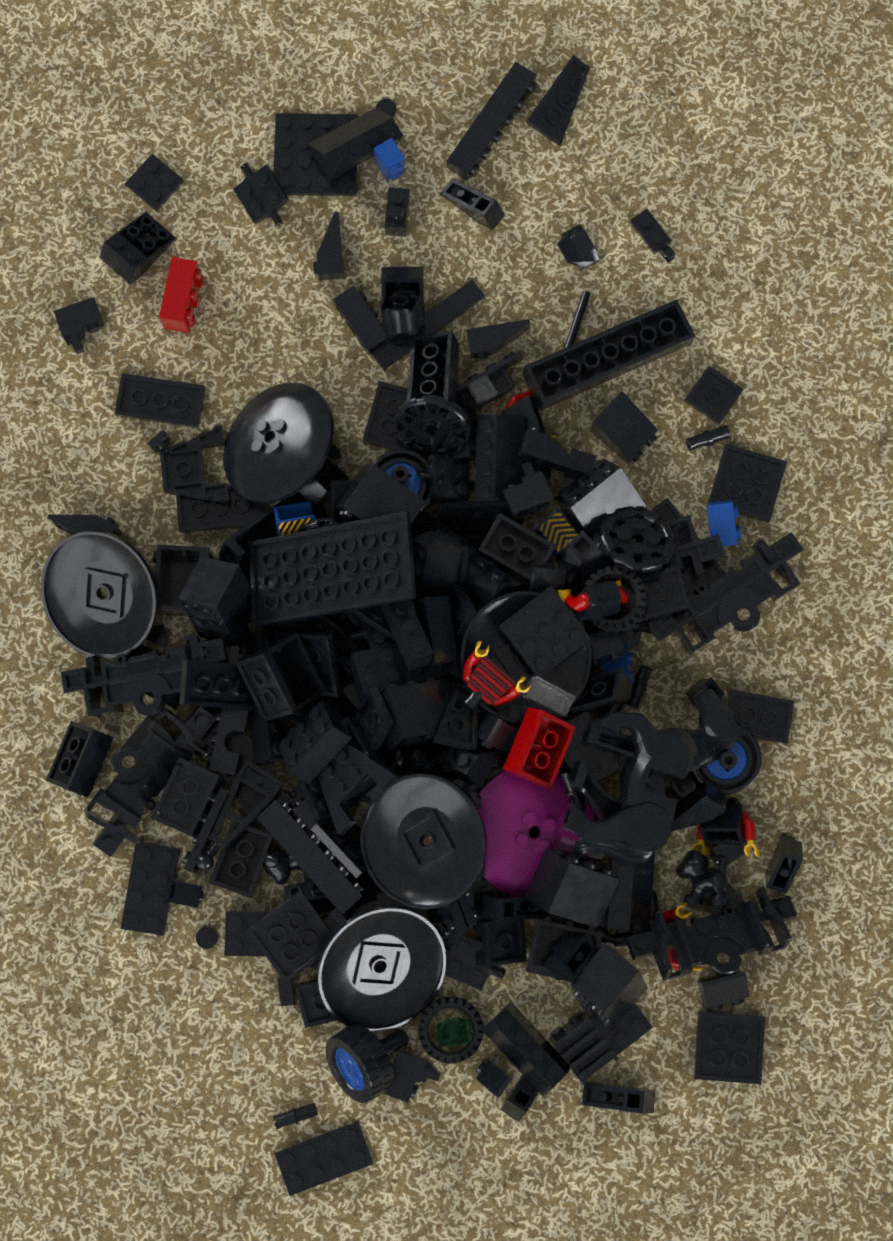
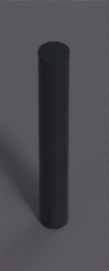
M588 291L582 292L564 348L573 345L591 294Z

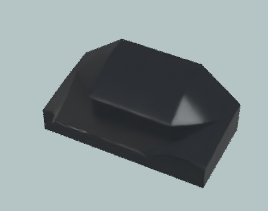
M580 224L561 234V239L557 245L567 263L578 266L580 271L599 262L596 249L585 229Z

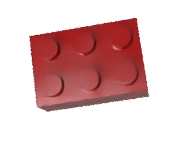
M177 257L171 258L159 319L164 329L189 333L190 327L194 328L196 316L193 315L194 308H198L200 302V295H197L198 289L202 288L204 283V275H202V269L199 268L197 261Z
M528 707L503 770L536 786L551 789L576 727L543 710Z

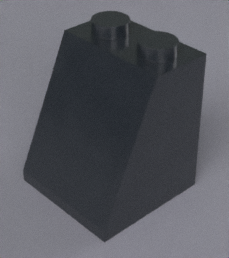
M621 391L593 421L590 432L629 465L631 461L636 463L643 455L641 450L646 445L650 447L657 440L655 435L658 429L628 396Z

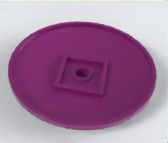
M504 770L489 780L477 794L481 795L482 809H479L487 836L486 876L482 877L497 889L511 895H525L545 848L555 850L558 847L567 851V855L574 853V846L579 837L561 827L568 804L571 803L569 797L565 795L566 790L559 775L561 771H558L552 788L548 789L536 786ZM583 798L586 805V810L583 813L590 821L594 822L592 810ZM532 826H537L539 829V833L535 838L529 836V829ZM590 852L582 856L585 861H587Z

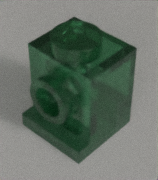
M452 1018L437 1024L439 1046L452 1048L466 1042H473L471 1020Z

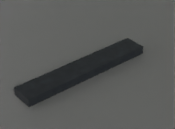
M473 280L469 281L424 314L425 323L419 328L418 333L414 335L398 333L374 350L371 355L381 368L386 370L411 352L412 336L437 333L485 298V295Z

